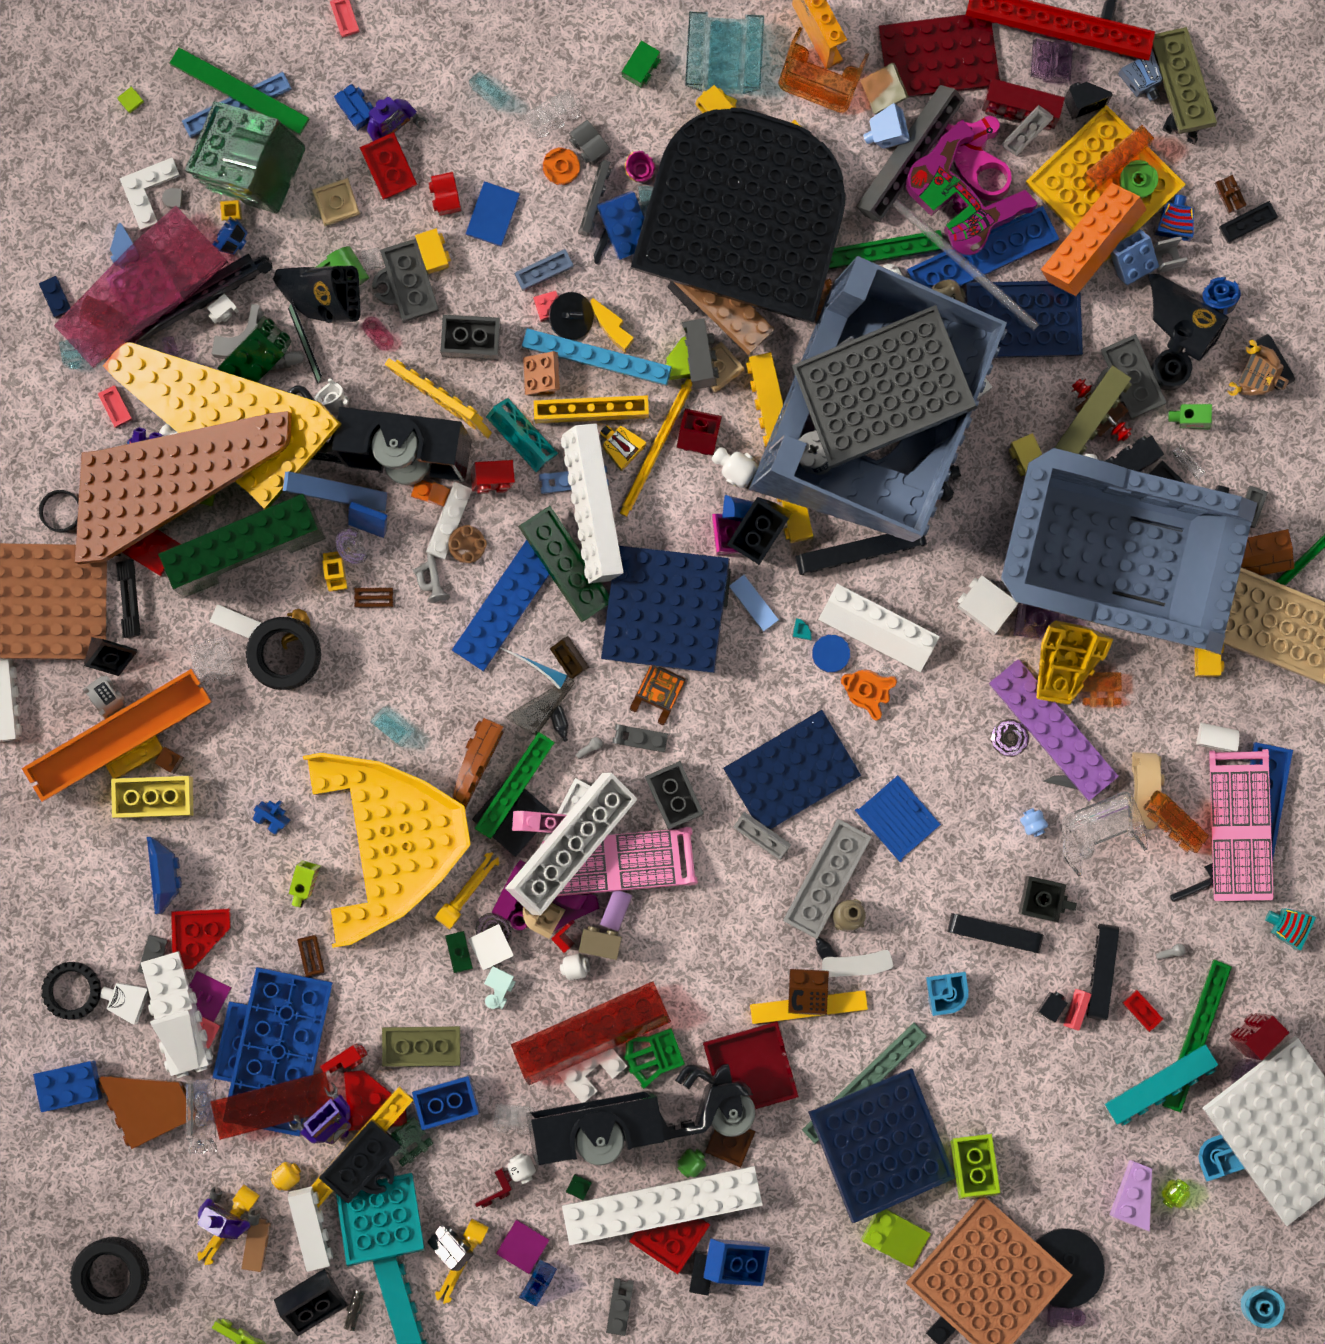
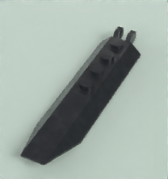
M249 253L180 292L184 301L134 328L124 342L139 344L194 311L205 308L208 303L217 300L224 293L226 294L231 290L238 289L241 284L255 279L260 273H268L273 268L272 262L269 261V257L266 255L252 260Z

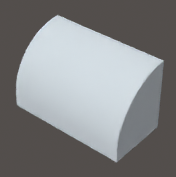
M1200 722L1196 745L1228 752H1237L1239 731Z

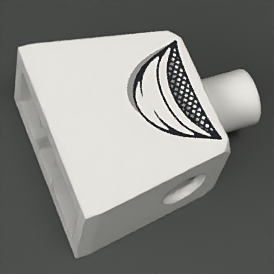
M116 983L114 990L104 986L100 998L109 1000L107 1010L131 1024H137L149 991L146 987Z

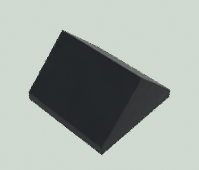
M91 637L84 666L119 676L136 655L137 649L105 639Z

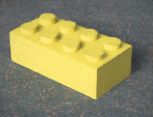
M193 777L111 779L112 818L194 816Z

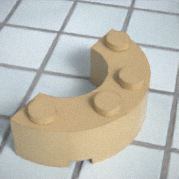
M1132 752L1134 800L1131 808L1130 829L1153 830L1156 825L1159 826L1160 824L1159 810L1160 805L1164 804V794H1161V786H1164L1165 778L1164 774H1161L1160 769L1161 756H1158L1156 753Z

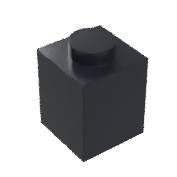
M1057 991L1055 993L1049 992L1037 1012L1055 1023L1068 1003L1064 1001L1065 997Z

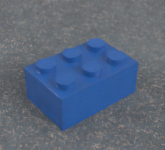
M630 191L597 205L619 260L635 253L644 221L635 192Z
M95 1060L33 1074L41 1112L103 1098L98 1085L100 1081Z
M470 1075L412 1092L422 1130L480 1113Z
M710 1238L703 1278L720 1284L763 1286L770 1247L757 1242Z

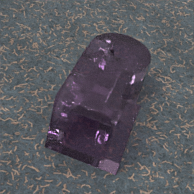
M1048 1305L1047 1325L1049 1327H1057L1058 1322L1070 1323L1075 1327H1081L1086 1321L1085 1313L1079 1308H1061Z

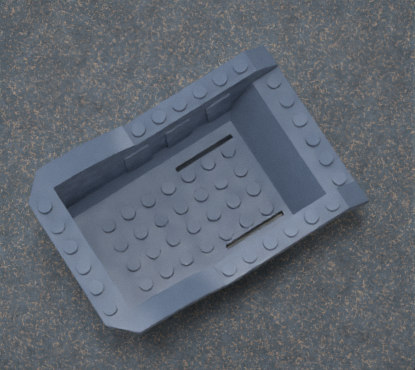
M1052 448L1028 463L1001 580L1017 603L1221 655L1229 614L1257 503L1241 496L1129 470L1095 458Z

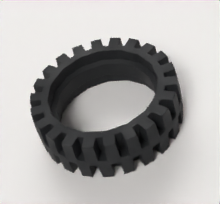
M65 962L55 966L47 973L43 980L44 984L41 987L44 1005L47 1006L49 1012L62 1019L74 1020L82 1018L91 1013L100 1000L101 983L98 975L92 968L79 962ZM66 972L82 974L90 985V995L87 1002L75 1010H67L61 1007L53 996L55 981Z

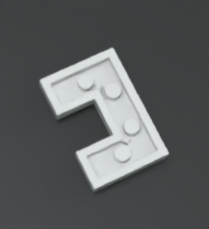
M603 1036L558 1073L581 1103L587 1101L597 1092L595 1087L586 1078V1075L599 1064H601L612 1079L627 1067Z

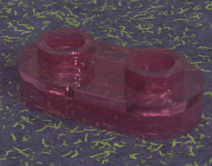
M366 318L363 322L365 334L378 349L382 351L391 349L394 345L392 334L378 318ZM374 323L375 328L370 329L369 324ZM383 337L387 338L386 343L381 342Z

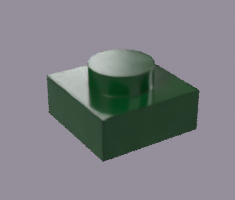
M574 1174L566 1193L584 1200L592 1182Z

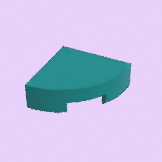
M796 618L792 637L811 641L812 634L810 628L803 620Z

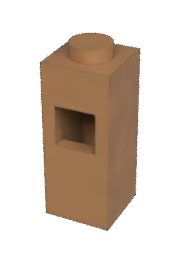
M260 1218L258 1225H250L248 1229L241 1268L243 1270L263 1271L271 1223H267L265 1218Z

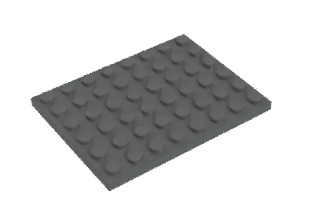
M936 305L792 365L831 469L977 409Z

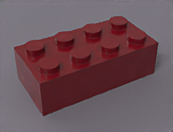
M991 78L982 111H985V114L989 116H996L997 114L1004 116L1003 118L1008 121L1016 119L1023 122L1039 105L1053 115L1052 121L1043 129L1051 130L1055 129L1060 119L1065 97Z
M1251 1013L1244 1019L1245 1024L1241 1028L1236 1027L1230 1033L1232 1037L1229 1041L1245 1057L1262 1061L1290 1032L1273 1015L1260 1013L1253 1015Z

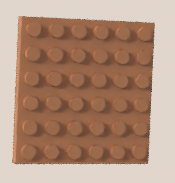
M0 543V659L85 660L91 637L106 640L107 561L77 564L75 563L76 545Z
M980 1197L906 1281V1284L971 1344H1014L1072 1277V1274L988 1198Z

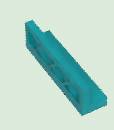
M509 398L495 405L486 416L536 473L548 461L557 456L558 452ZM506 405L510 409L511 413L506 412L503 406ZM516 420L520 421L524 425V427L519 426L516 423ZM529 434L533 435L536 438V441L532 440L529 437ZM541 448L546 449L550 455L546 456Z

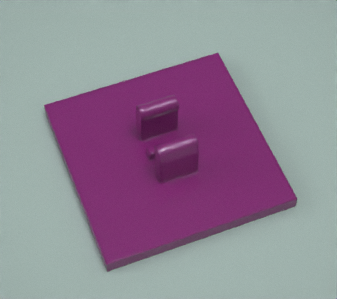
M196 971L189 987L196 994L197 1010L201 1012L202 1017L214 1022L231 987Z

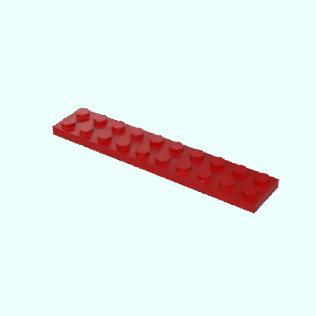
M969 0L965 16L990 21L991 23H998L1011 28H1018L1148 61L1155 31L1030 0Z

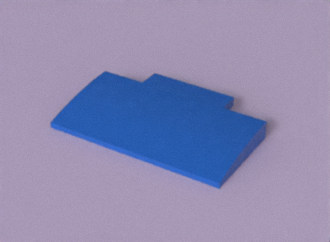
M256 967L248 1005L229 1001L212 1077L213 1079L231 1082L223 1122L300 1137V1130H292L289 1121L297 1124L298 1122L294 1120V1115H298L301 1118V1124L303 1123L333 982Z

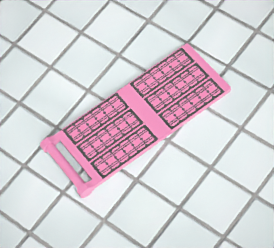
M1268 749L1254 752L1209 751L1214 900H1273ZM1216 760H1263V765L1216 766Z
M684 827L672 830L607 835L557 896L698 884L693 862L692 828ZM677 836H683L687 878H682Z

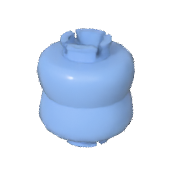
M1032 808L1023 812L1024 817L1020 819V822L1024 826L1027 835L1033 834L1034 837L1045 833L1044 829L1048 827V823L1044 819L1041 810L1035 811Z

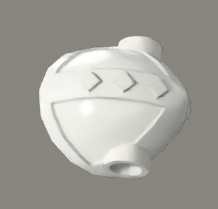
M328 379L329 384L324 386L314 399L322 403L330 413H336L339 411V407L347 406L349 399L344 395L343 388L338 383Z

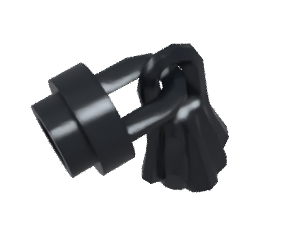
M951 465L949 468L951 471L950 476L953 480H957L958 477H961L959 466ZM944 481L942 486L944 492L940 500L949 502L953 498L954 491L950 487L949 482Z

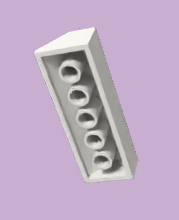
M839 584L835 586L818 619L918 672H921L940 637Z

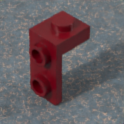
M502 1167L495 1171L502 1189L475 1203L476 1207L481 1205L482 1208H485L493 1203V1199L499 1197L501 1200L510 1195L509 1191L513 1188L510 1184L512 1177L508 1170L504 1171Z

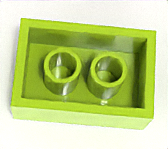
M992 1134L953 1138L950 1142L959 1200L999 1195L1000 1186Z

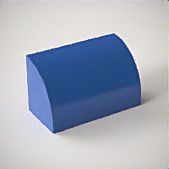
M725 495L722 518L742 522L754 501Z

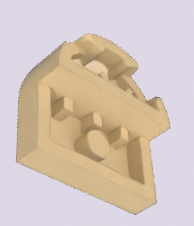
M551 903L542 915H532L523 907V918L531 930L550 939L565 909Z

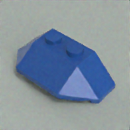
M147 837L155 914H162L179 893V888L182 887L181 877H177V869L180 868L179 858L175 857L171 850L154 837Z

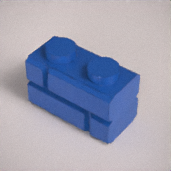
M350 84L344 90L337 93L334 98L358 131L369 123L368 113L374 107L370 102H365L363 99L365 95L359 87L355 88L353 84Z

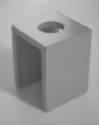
M1182 237L1160 241L1154 246L1159 264L1157 268L1158 273L1182 268L1188 261L1187 257L1179 258L1177 245L1182 240ZM1169 253L1173 260L1163 263L1162 255Z

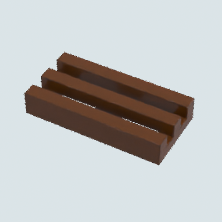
M354 588L355 608L393 607V588ZM359 592H389V595L359 596ZM359 600H389V603H359Z
M317 935L297 939L305 976L324 973L325 969ZM312 939L314 942L320 970L316 969L315 960L310 943V940ZM304 941H306L308 953L313 970L312 972H309L308 964L302 943Z

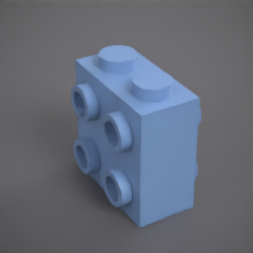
M1142 230L1120 241L1111 253L1117 276L1126 285L1135 282L1159 267L1151 237Z

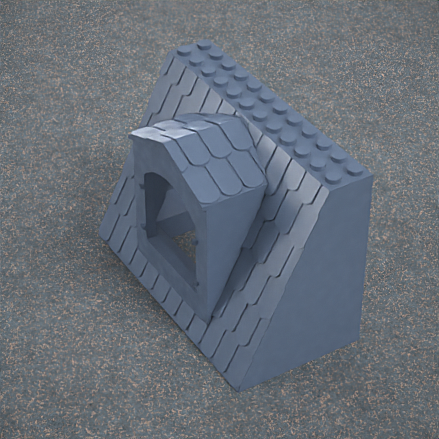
M857 256L833 282L801 362L936 305L976 406H978L979 400L977 397L986 386L984 380L986 375H989L992 371L993 365L991 362L993 357L996 358L999 353L1000 347H998V344L1007 333V329H1005L1007 322ZM795 375L749 489L914 542L923 537V535L926 536L930 525H928L930 517L933 518L937 510V507H935L937 499L940 500L943 495L944 481L947 482L950 477L951 471H949V468L958 457L956 451L958 446L963 444L965 439L963 433L965 428L968 429L971 424L972 418L970 415L972 411L902 439L892 452L879 460L863 455L834 467L825 474H809L799 464L807 443L800 441L799 438L816 429Z

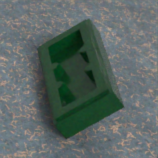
M461 931L445 935L453 972L457 973L473 969L465 932Z

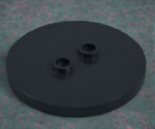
M1070 1228L1054 1229L1040 1236L1035 1242L1072 1274V1277L1048 1304L1059 1308H1073L1088 1302L1098 1292L1104 1279V1259L1099 1247L1084 1233Z

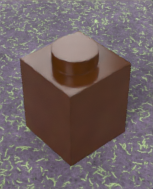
M164 747L155 764L175 774L184 757Z

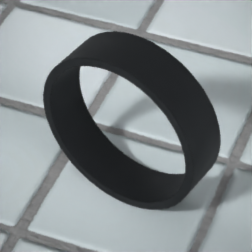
M54 490L48 493L39 505L40 519L52 531L59 533L71 531L77 527V519L71 526L64 529H54L44 520V505L53 495L60 493L69 494L75 498L77 504L79 502V499L69 491Z

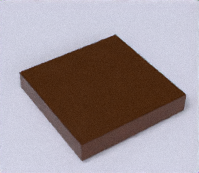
M749 1128L739 1136L730 1137L722 1135L714 1129L705 1153L741 1168L756 1131Z

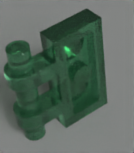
M412 1117L390 1134L401 1144V1147L393 1155L394 1157L400 1153L404 1155V1157L398 1160L402 1167L407 1163L411 1164L415 1157L422 1152L428 1151V1147L434 1144L430 1137L425 1141L421 1139L426 1134V1131L421 1129V1125L415 1117ZM416 1142L418 1146L409 1152L407 1147Z

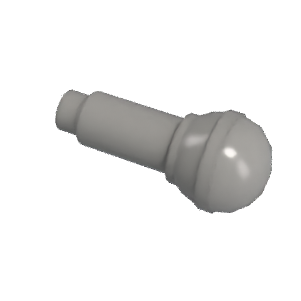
M599 737L592 738L587 746L578 751L576 754L578 759L583 758L593 750H600L603 746L602 740Z
M1176 944L1171 949L1156 954L1157 960L1172 956L1182 957L1186 949L1183 944Z

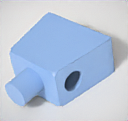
M895 103L872 117L869 121L871 131L864 134L867 144L875 142V144L883 149L910 141L903 109Z

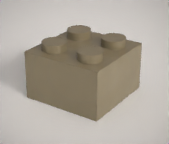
M588 926V929H583L579 947L580 953L617 960L622 937L618 936L619 932L607 930V933L599 932L600 928Z

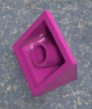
M712 514L716 556L739 553L727 544L741 522L722 518L723 514Z

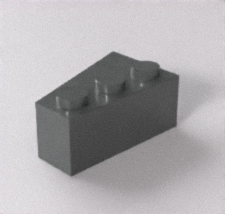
M705 318L682 322L686 333L685 345L688 348L689 370L694 389L717 386L716 379L719 378L718 367H715L714 361H717L716 350L712 348V344H715L714 334L710 333Z

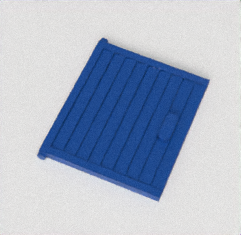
M898 775L862 807L855 809L856 813L899 862H902V858L941 825Z

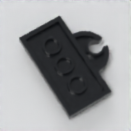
M371 1119L319 1176V1179L348 1204L360 1190L369 1194L383 1193L387 1188L385 1185L378 1184L377 1178L384 1176L387 1178L388 1183L392 1185L395 1171L389 1159L401 1147V1144L377 1122Z

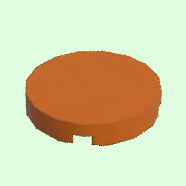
M558 147L546 154L543 161V172L550 182L556 185H566L577 178L580 172V162L572 150Z

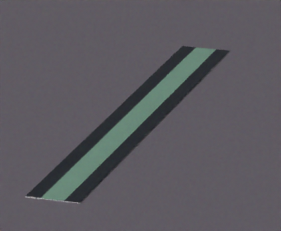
M292 301L288 310L318 384L322 374Z

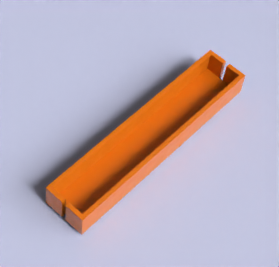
M193 669L188 670L23 767L22 770L29 782H38L33 788L41 802L53 797L211 704L213 701L205 688L199 687L202 683Z

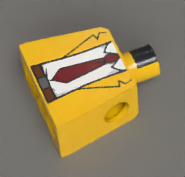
M606 425L600 431V434L606 439L603 449L621 471L646 446V442L623 426L613 431Z

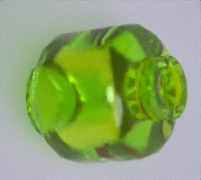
M1171 1179L1161 1192L1164 1198L1163 1203L1171 1209L1173 1207L1181 1208L1191 1195L1190 1187L1181 1179Z

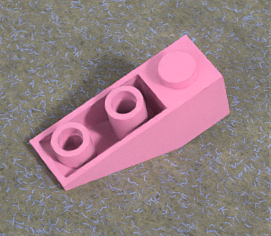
M513 811L512 831L552 833L567 815Z

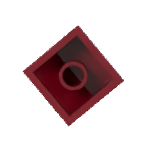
M685 408L676 448L704 455H714L722 416Z

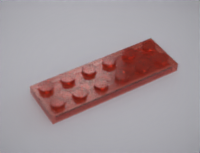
M326 1072L210 1101L219 1140L294 1121V1115H298L301 1119L312 1116L327 1101L332 1099L324 1090L325 1087L327 1091L331 1092Z

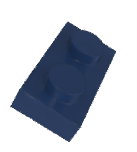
M57 276L39 283L54 318L72 311Z

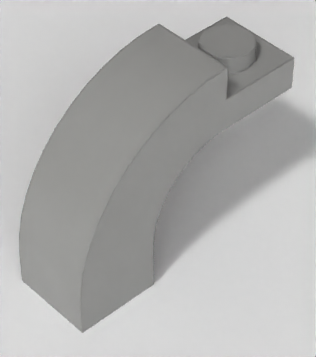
M251 305L248 325L240 335L231 338L214 337L211 353L214 358L225 359L250 334L264 316V311H261L260 305Z

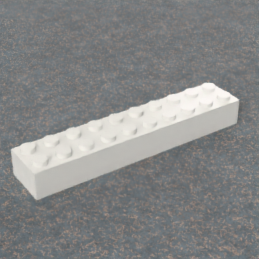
M755 1166L565 1204L562 1205L569 1245L763 1205Z

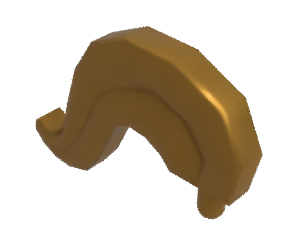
M295 609L292 613H287V616H292V618L298 619L310 627V619L307 612ZM291 633L286 634L281 640L282 647L285 650L288 649L287 643L299 640L298 637Z

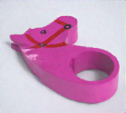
M986 116L974 123L965 122L975 135L971 142L962 144L957 148L953 159L956 171L961 180L978 197L986 201L999 200L1009 191L1011 171L1003 161L983 151L988 139L997 136L1000 123L993 116ZM948 124L947 127L944 129L945 132L947 133L954 126ZM990 168L997 169L1005 175L1007 182L998 191H986L979 185L977 180L980 171L982 172Z

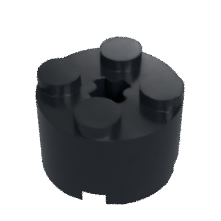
M1170 349L1161 352L1151 364V369L1160 389L1168 391L1180 388L1189 379L1193 368L1192 361L1184 352L1176 353ZM1168 368H1170V369H1173V368H1174L1175 371H1174V372L1169 371Z

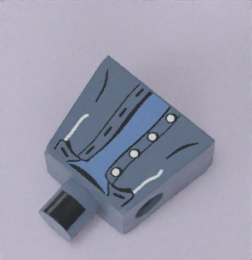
M1151 52L1149 61L1138 59L1120 69L1119 76L1136 97L1145 93L1150 102L1160 97L1155 87L1161 84L1162 76L1153 52Z

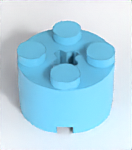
M1258 1285L1248 1289L1241 1298L1242 1313L1255 1326L1268 1329L1275 1327L1281 1322L1285 1311V1304L1282 1297L1274 1290ZM1262 1303L1265 1304L1263 1311L1260 1309Z

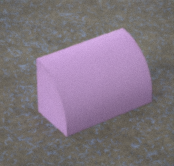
M613 891L600 925L619 931L632 895L623 891Z

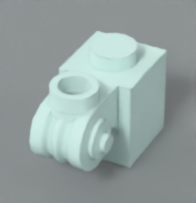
M495 966L492 967L484 983L494 989V994L486 997L485 1004L488 1008H499L502 1010L507 1001L504 996L507 991H512L516 982L513 981V975Z

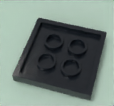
M504 783L472 818L476 824H478ZM526 789L523 790L493 835V838L515 857L537 832L512 831L513 811L552 813Z

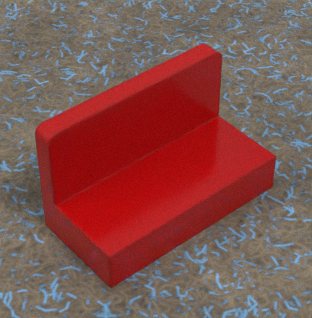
M574 920L567 923L551 938L563 953L575 944L565 934L575 923Z

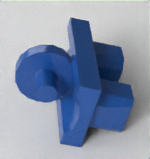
M280 800L276 804L272 801L268 803L261 801L254 808L253 820L258 824H263L266 819L272 822L268 830L275 835L291 821L284 816L286 811L281 808L283 802Z

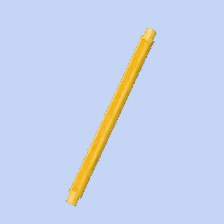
M688 378L681 385V389L624 503L621 505L620 514L625 517L632 511V507L689 393L692 391L691 387L693 384Z

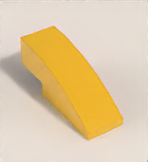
M592 298L591 306L599 325L609 339L625 353L634 342V337L621 328L623 320Z

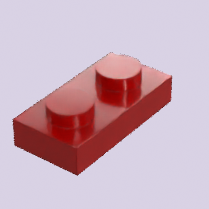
M1135 990L1122 1002L1148 1032L1163 1020L1138 990Z

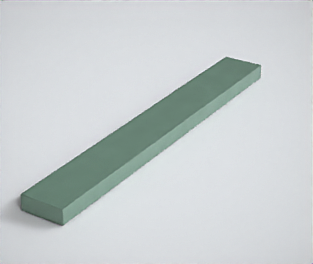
M913 1022L832 1101L883 1080L927 1038L925 1033ZM811 1120L802 1131L816 1144L819 1138Z

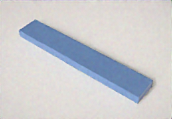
M284 72L252 86L272 98L292 90ZM229 97L182 120V123L189 137L193 138L250 110V108Z
M289 471L285 472L283 491L299 495L304 494L305 496L348 505L354 502L377 511L386 510L388 492Z

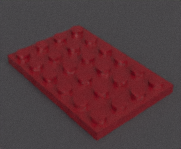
M957 15L878 26L884 67L895 63L908 97L934 94L940 85L961 91L988 87L991 78L1000 80L992 23L990 21Z

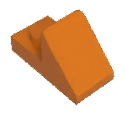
M422 480L414 485L411 497L444 507L451 489L436 482L430 483Z

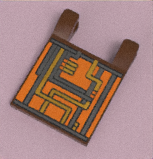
M650 666L630 706V710L637 712L641 702L644 701L663 710L658 723L665 725L686 679L662 667Z

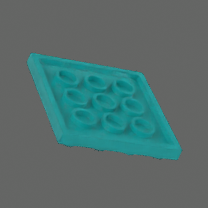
M413 1173L394 1176L392 1185L388 1183L387 1178L378 1179L377 1183L385 1185L387 1188L385 1192L369 1194L360 1190L349 1204L336 1194L345 1259L348 1267L425 1251Z

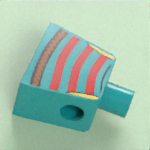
M1282 908L1280 914L1269 910L1265 917V921L1274 925L1271 933L1297 951L1302 950L1316 919L1314 916L1287 908Z

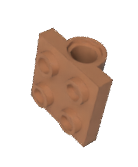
M552 351L523 357L525 395L554 394L556 390H560L558 352Z

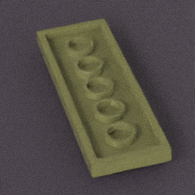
M1187 27L1155 34L1152 49L1162 76L1178 133L1183 134L1215 127L1217 125L1216 117Z

